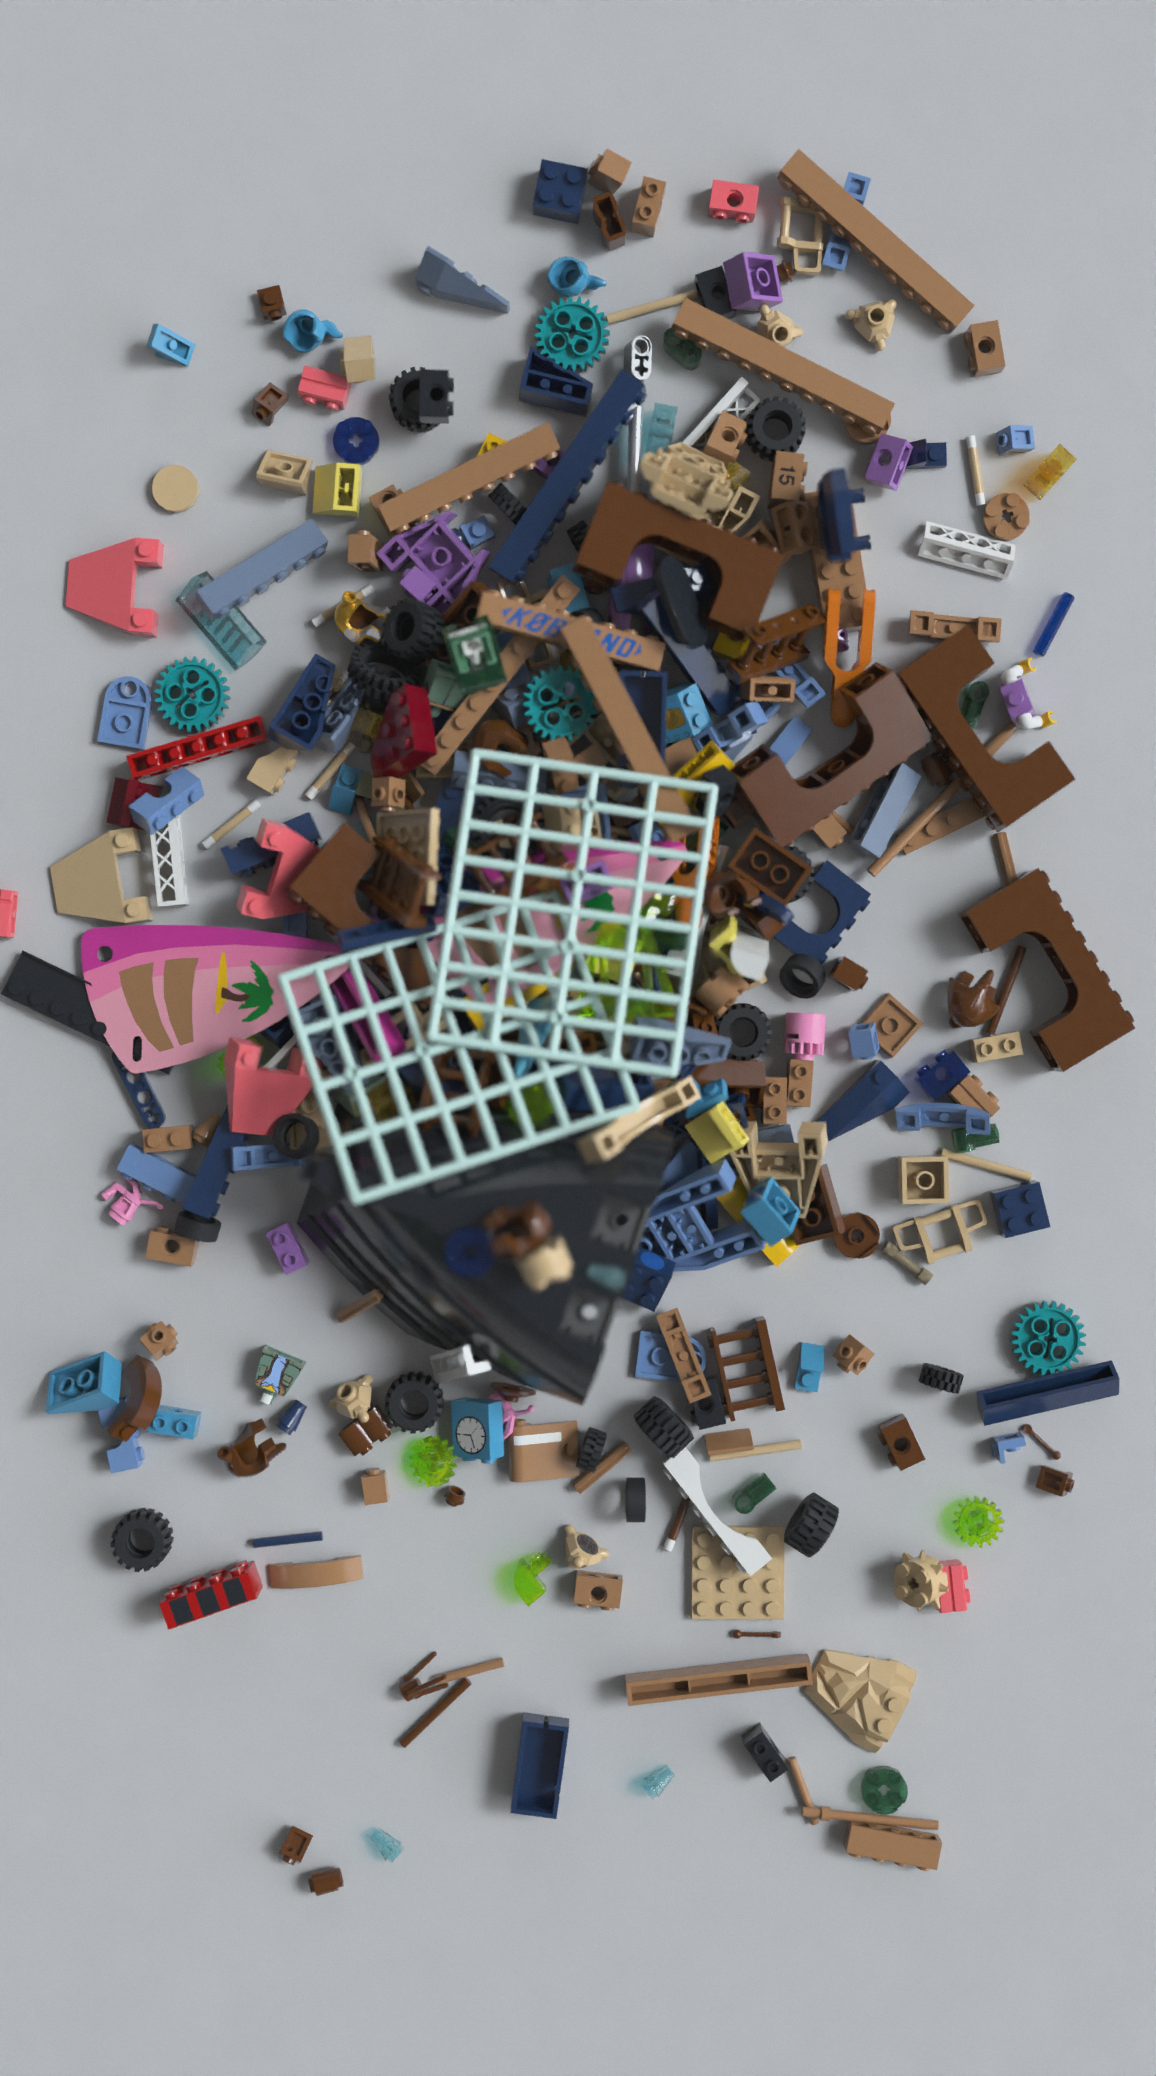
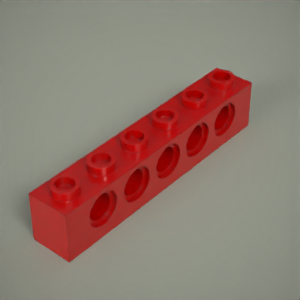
M260 715L126 755L133 779L140 781L177 770L181 766L187 767L267 743L271 740L267 738V726L264 718Z

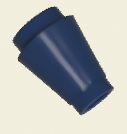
M296 1399L277 1418L278 1421L275 1425L288 1435H291L293 1431L296 1432L307 1406Z

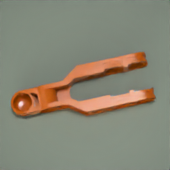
M827 589L825 618L827 621L824 623L822 656L833 672L830 716L833 723L838 727H847L854 720V714L840 693L839 688L862 673L871 662L876 605L875 590H863V607H860L862 624L861 631L858 633L857 661L851 667V670L844 671L836 665L840 589Z
M720 816L715 817L713 820L704 887L707 880L717 869ZM699 827L697 853L700 850L703 829ZM686 836L677 841L686 845ZM682 861L672 874L675 880L674 886L694 889L698 863H696V868L691 873L686 874V861ZM674 896V906L676 908L675 922L689 924L693 898ZM702 898V905H701V912H700V919H699L698 929L700 928V926H701V924H702V912H703V906H704V904H703V898Z

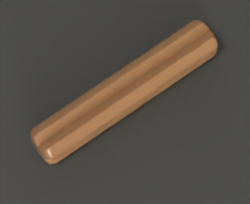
M1000 832L993 835V840L1004 884L1007 885L1017 879V874L1006 832Z
M378 1289L372 1290L338 1310L335 1314V1319H338L339 1323L348 1321L378 1304L383 1299V1294Z
M621 1442L599 1461L594 1473L586 1471L574 1481L573 1486L576 1491L583 1493L631 1453L627 1443Z

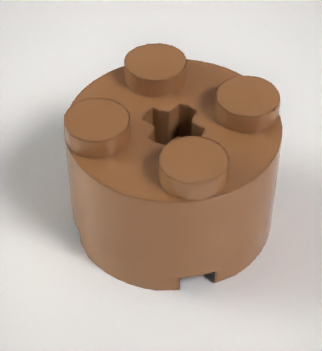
M724 963L705 982L694 997L714 1016L719 1018L750 985L738 973L733 974L727 968L726 963Z

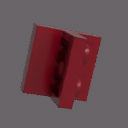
M115 777L106 823L144 830L134 822L129 805L145 793L152 797L160 798L162 787L142 783L135 779L129 778L127 780Z

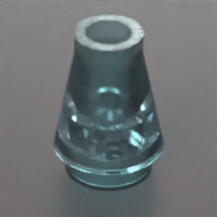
M592 1264L589 1272V1278L594 1279L613 1291L616 1289L622 1290L627 1271L622 1270V1267Z
M666 1765L644 1778L645 1781L641 1786L654 1799L656 1796L659 1797L672 1778L675 1777V1774Z
M380 1827L370 1837L385 1861L388 1859L392 1863L404 1850L400 1845V1841L384 1832Z

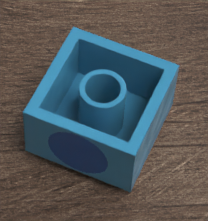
M769 1177L750 1190L741 1210L744 1220L754 1227L760 1239L766 1241L770 1247L792 1234L801 1212L772 1177Z

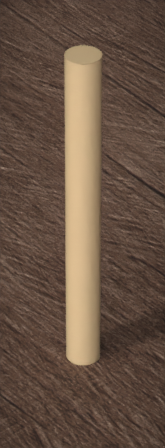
M696 290L607 314L606 319L608 324L681 304L685 298L692 301L697 299Z
M942 1148L940 1154L948 1156V1159L1028 1182L1032 1176L1030 1172Z
M801 1440L754 1446V1449L749 1451L711 1455L710 1461L714 1462L802 1449Z

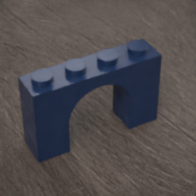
M828 860L815 873L813 882L827 892L836 903L838 913L833 927L823 934H811L804 931L793 921H790L787 926H784L772 937L794 955H809L820 962L821 965L828 958L826 952L829 948L832 947L834 949L842 940V937L839 935L843 930H849L856 922L854 918L859 910L863 912L871 902L868 900L871 894Z

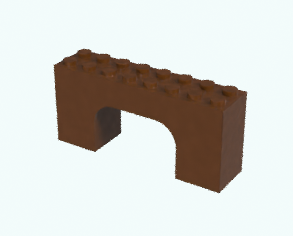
M607 482L572 571L615 588L622 579L632 550L643 544H654L700 564L705 563V566L711 571L715 579V592L705 616L707 627L742 642L749 640L742 630L744 627L759 622L784 555L780 554L779 550L772 546H766L765 548L758 545V542L753 538H741L735 535L736 532L729 528H717L713 526L714 523L704 518L698 520L683 514L680 510L677 511L670 508V505H664L658 500L656 502L650 500L643 492L626 490V486L619 482Z
M966 625L898 672L897 677L931 733L934 749L938 754H943L947 760L945 761L947 768L952 773L955 772L960 778L958 782L965 792L969 791L973 797L972 803L978 811L982 810L987 817L985 822L991 830L995 829L998 833L1076 779L1050 741L1015 763L999 762L988 753L961 714L958 707V696L962 688L987 672L995 662L970 626Z
M875 662L839 688L840 693L856 718V735L849 746L809 775L793 779L779 755L763 744L735 763V766L730 770L738 779L737 791L754 812L753 816L764 834L780 846L786 847L791 845L799 835L812 830L817 822L830 817L835 809L848 804L853 796L869 789L871 783L878 778L887 776L892 768L905 763L910 755L924 749L928 742L933 739L894 670Z
M343 823L285 889L288 893L286 897L295 905L301 904L307 909L305 913L314 921L318 919L324 923L323 928L332 936L337 935V931L375 924L358 907L355 900V888L360 878L381 853L349 825ZM407 947L392 949L407 993L432 985L419 947L416 949ZM383 952L360 959L369 967L370 965L375 966L378 969L377 974L387 982L388 980L392 981ZM446 975L445 981L450 980V978ZM453 989L445 991L446 996H448ZM433 995L414 1002H416L422 1012L424 1010L431 1011Z
M1036 868L1019 876L1017 879L958 913L981 953L991 952L1021 933L1029 934L1039 941L1067 988L1068 998L1065 1007L1059 1014L1029 1032L1052 1071L1064 1072L1134 1030L1135 1027L1132 1024L1134 1019L1128 1010L1125 1011L1120 1004L1122 999L1116 990L1113 991L1108 984L1110 979L1104 970L1100 971L1097 966L1098 959L1092 950L1088 951L1085 946L1086 939L1080 930L1076 931L1073 926L1074 919L1068 910L1064 911L1061 906L1062 899L1057 891H1052L1050 888L1048 875L1045 871H1040L1039 868Z

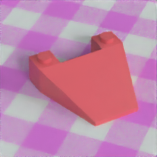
M135 537L70 559L65 606L131 635L157 637L159 614L154 609L134 608L137 566L162 568L164 545L159 539Z
M262 818L255 840L261 847L278 851L267 891L242 885L235 907L241 914L260 919L303 913L307 909L301 904L297 906L286 897L288 893L285 889L319 851L320 847L287 825Z
M229 1037L224 1057L231 1132L273 1136V1129L276 1123L283 1116L294 1112L313 1088L300 1047L292 1046L287 1070L258 1067L262 1047L251 1040ZM311 1049L320 1075L323 1067V1062L320 1058H317V1056L313 1053L314 1051Z

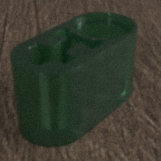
M669 328L663 337L664 351L686 370L698 368L701 362L702 350L695 345V342L689 339L682 340L678 338ZM675 337L680 343L673 346L667 340ZM687 354H688L689 356H691L692 354H695V359H694V358L687 359Z

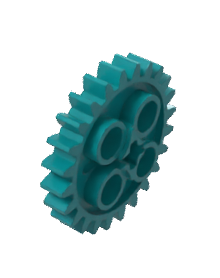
M569 296L568 302H564L563 298L560 297L559 305L552 301L551 310L544 307V314L546 316H538V321L542 324H535V330L539 332L534 334L535 340H539L536 343V348L543 349L540 352L541 355L544 357L548 356L547 358L550 357L555 360L556 364L563 366L566 370L571 368L573 372H576V368L579 367L582 372H585L586 364L592 369V360L600 362L601 357L598 353L606 354V349L603 346L609 345V340L604 338L610 336V330L604 329L608 326V321H601L604 318V312L597 314L598 305L590 308L589 299L584 304L581 303V296L577 298L576 302H573L572 296ZM565 317L569 320V323L560 325L557 320ZM588 322L592 327L588 330H583L580 324ZM571 332H575L573 338H569ZM555 340H561L564 342V346L556 348L552 343ZM577 345H584L587 347V350L579 353L575 350V347Z
M196 656L193 657L192 662H189L188 658L184 657L183 664L175 660L176 667L174 668L167 665L169 673H160L164 680H156L161 689L154 690L156 694L160 695L159 698L155 699V702L162 704L157 710L159 712L166 711L162 718L164 720L172 718L170 725L173 727L179 723L178 729L180 731L187 726L189 733H192L194 727L200 733L202 725L210 729L209 722L211 721L218 724L216 717H225L221 712L222 708L229 709L224 701L231 699L230 696L225 694V692L231 690L230 687L223 686L227 682V678H219L222 671L220 669L214 671V663H210L207 666L205 658L198 663ZM192 673L199 674V680L195 684L189 683V676ZM205 681H209L206 686L202 687ZM181 688V696L177 699H172V690ZM191 690L194 691L195 695L197 696L195 699H192L190 697L189 692ZM210 690L214 691V698L208 702L204 701V694ZM182 702H184V703L181 705V707H180L179 709H177V705L180 704V703H182ZM192 705L196 706V714L188 717L186 715L187 708Z
M558 665L557 672L554 671L552 666H549L548 674L540 670L541 678L533 676L532 679L535 684L526 685L531 690L530 693H523V696L529 698L528 702L522 703V706H526L529 709L523 715L531 716L527 724L535 723L536 726L533 731L537 732L541 729L542 738L550 734V741L554 740L556 736L558 738L566 736L569 741H572L573 733L577 737H581L580 729L588 731L586 723L595 722L590 717L591 714H598L596 710L592 709L595 705L592 699L595 696L594 692L587 691L582 681V678L585 676L579 677V669L571 673V666H568L563 671L562 665ZM566 682H570L574 686V692L570 696L563 692V685ZM545 688L550 690L552 694L549 702H544L540 698V693ZM558 697L561 700L580 697L579 701L563 705V710L560 707L545 711L540 710L542 706L557 703ZM573 705L578 706L581 711L580 716L576 719L572 718L569 714V710ZM551 711L558 715V722L555 725H550L547 722V715Z
M1042 1300L1041 1307L1033 1302V1310L1024 1307L1027 1314L1024 1316L1018 1313L1017 1315L1021 1321H1013V1324L1017 1326V1330H1010V1333L1016 1336L1010 1342L1017 1344L1012 1351L1020 1353L1016 1359L1018 1361L1025 1360L1023 1366L1028 1368L1031 1365L1033 1373L1039 1369L1042 1376L1045 1375L1047 1370L1049 1374H1054L1055 1369L1058 1372H1063V1366L1072 1369L1069 1362L1072 1360L1078 1363L1079 1361L1075 1355H1083V1352L1079 1350V1346H1086V1343L1080 1340L1086 1334L1079 1331L1084 1327V1324L1076 1323L1080 1317L1078 1315L1071 1316L1073 1309L1068 1308L1065 1310L1063 1303L1057 1307L1056 1302L1053 1300L1049 1306L1045 1300ZM1053 1318V1321L1051 1322V1325L1049 1327V1319ZM1042 1319L1043 1327L1040 1330H1034V1322ZM1060 1323H1065V1331L1057 1334V1326ZM1050 1334L1052 1336V1340L1049 1339L1046 1342L1044 1340V1336L1047 1337ZM1034 1342H1039V1350L1035 1353H1031V1344ZM1056 1346H1061L1062 1353L1054 1357L1053 1349ZM1045 1351H1047V1357L1043 1358Z

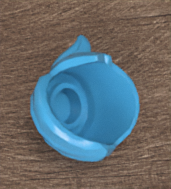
M567 256L553 261L547 275V282L557 294L566 297L576 296L585 288L587 290H596L599 287H605L607 284L605 280L589 275L584 262H579V260Z
M305 309L297 310L288 316L282 333L286 341L301 353H307L316 349L322 343L325 335L336 339L343 337V333L338 331L333 322L329 320L320 321L313 312Z

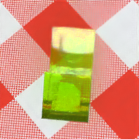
M544 1551L542 1554L540 1552L536 1553L529 1560V1565L522 1558L516 1566L514 1586L516 1592L528 1607L546 1592V1585L538 1577V1574L552 1563V1556L547 1551Z

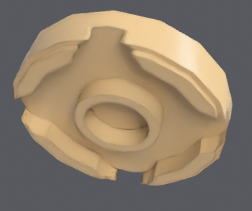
M171 465L158 471L153 479L152 492L154 499L160 507L170 512L179 513L188 510L194 505L199 494L197 479L190 470L184 466Z

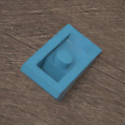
M153 324L146 346L156 351L155 356L188 366L195 344L160 324Z
M344 764L341 765L336 783L332 786L328 809L351 816L355 804L354 801L357 797L358 784L364 771Z
M720 1078L701 1087L693 1079L701 1097L685 1107L686 1117L690 1119L727 1100V1083Z
M801 1342L794 1388L818 1392L820 1375L824 1370V1346Z

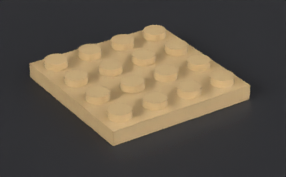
M426 808L377 812L376 836L383 837L384 834L396 837L397 842L423 862L431 864L434 867L433 869L438 872L439 809ZM391 855L389 856L382 879L384 885L386 884L394 858ZM379 857L376 859V861H375V863H374V872H375V869H376V866H377V862H378ZM403 864L401 865L394 888L396 895L398 894L406 868ZM415 873L406 897L407 904H410L418 878ZM427 879L420 905H435L437 895L436 879ZM373 901V906H379Z
M692 1525L691 1618L784 1620V1526L726 1525L738 1533L756 1538L772 1558V1560L750 1576L747 1572L742 1574L735 1565V1562L738 1560L732 1553L728 1556L720 1544L723 1540L718 1534L714 1537L706 1525Z

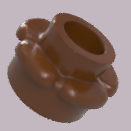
M782 260V263L776 266L783 284L788 281L792 282L791 277L795 276L790 262L785 264V261Z
M449 1486L443 1495L446 1498L447 1504L457 1507L464 1504L466 1493L457 1486Z

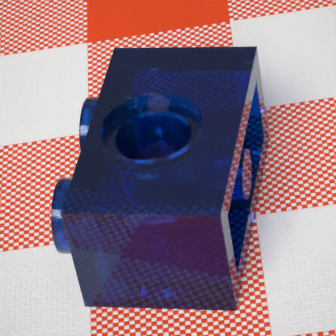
M944 1049L934 1057L936 1060L930 1066L925 1064L916 1072L918 1076L914 1080L932 1101L937 1100L970 1073V1070L954 1050L946 1051ZM939 1067H943L946 1071V1076L942 1080H938L935 1076V1072Z

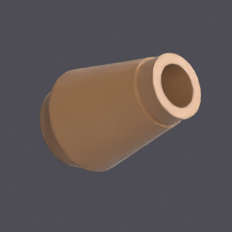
M212 1112L194 1130L195 1134L192 1138L208 1148L221 1117Z

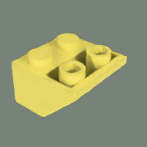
M332 463L316 466L313 514L359 518L362 484L360 464Z

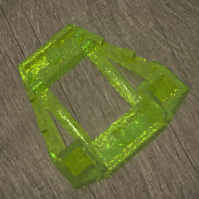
M600 923L593 946L602 948L625 947L628 925ZM637 926L634 947L642 946V954L660 956L651 929ZM590 956L588 969L593 981L598 957ZM599 957L600 984L609 985L608 958ZM643 963V989L653 991L652 965ZM655 965L661 992L674 995L665 967ZM579 991L578 998L587 996V991ZM600 994L599 998L607 1019H614L617 996ZM627 998L624 1019H632L635 1016L650 1018L674 1017V1004ZM592 1004L579 1008V1017L597 1019Z

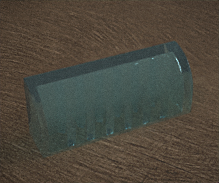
M205 571L191 578L176 598V602L236 671L253 659L267 641L237 606L232 608L230 614L225 618L210 620L195 599L196 591L214 580L208 571Z

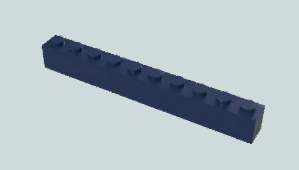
M621 369L489 564L492 572L513 586L517 582H522L527 574L526 568L530 562L534 563L541 552L539 549L543 543L547 544L554 534L553 528L557 523L561 524L567 515L566 509L570 503L573 505L580 496L579 490L583 484L587 485L594 474L592 471L596 465L600 466L605 460L608 447L615 445L620 437L619 431L623 425L627 426L634 415L632 412L636 406L640 407L647 397L645 384Z

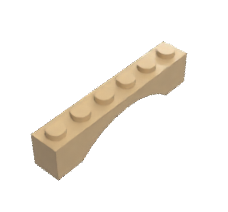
M336 669L327 707L332 701L330 699L334 692L338 693L344 684V680H342L343 674ZM281 746L269 755L258 758L246 779L274 795L275 791L279 792L285 783L283 778L287 771L291 772L297 763L295 758L299 751L286 749Z
M688 1076L670 1082L640 1101L639 1111L613 1119L577 1141L587 1164L607 1159L622 1149L631 1138L647 1127L699 1099L701 1096L692 1077Z

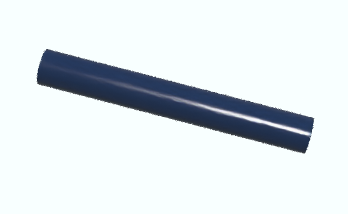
M319 1531L253 1539V1547L260 1548L323 1541V1533Z

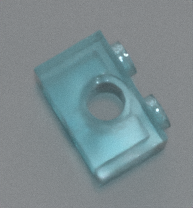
M655 403L645 454L651 452L655 455L656 450L660 448L665 452L667 446L671 445L678 407Z

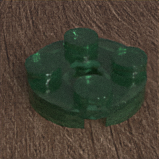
M878 1766L865 1772L861 1782V1795L865 1804L877 1814L888 1815L895 1813L902 1803H905L908 1788L899 1770L889 1766ZM882 1785L890 1788V1791H886V1795H882L881 1791H878Z

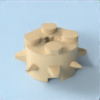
M921 1550L920 1555L915 1558L906 1552L902 1553L903 1563L894 1570L895 1596L911 1607H917L918 1611H921L922 1607L927 1604L938 1610L940 1608L939 1598L949 1590L947 1588V1573H943L942 1564H937L939 1561L936 1558L925 1555L924 1550Z

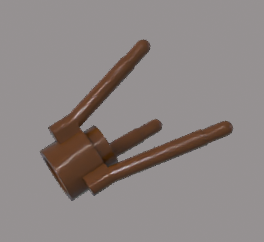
M436 1652L427 1657L410 1674L403 1677L405 1682L399 1687L406 1701L414 1698L418 1699L449 1686L448 1683L428 1688L446 1679V1674L424 1684L418 1678L414 1679L437 1655Z

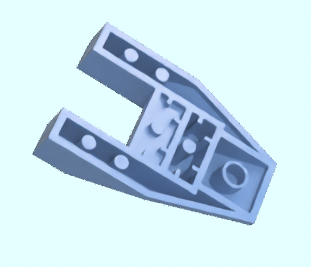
M726 1159L701 1168L658 1194L654 1208H651L639 1246L676 1262L674 1271H699L762 1250L767 1242L761 1240L754 1227L745 1220L710 1233L694 1205L731 1192L736 1176Z

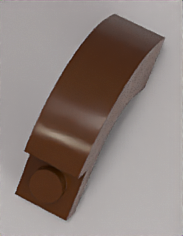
M136 1355L122 1371L130 1384L129 1401L122 1413L107 1429L110 1436L125 1442L129 1440L138 1428L146 1430L157 1413L162 1395V1381L157 1367L152 1361Z

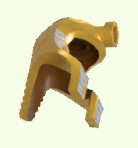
M345 591L342 596V602L335 610L334 622L339 632L346 639L356 644L362 641L367 643V640L370 639L377 643L382 637V632L370 624L377 618L386 621L385 616L387 613H390V610L386 605L378 606L364 603L361 599H357L354 592Z

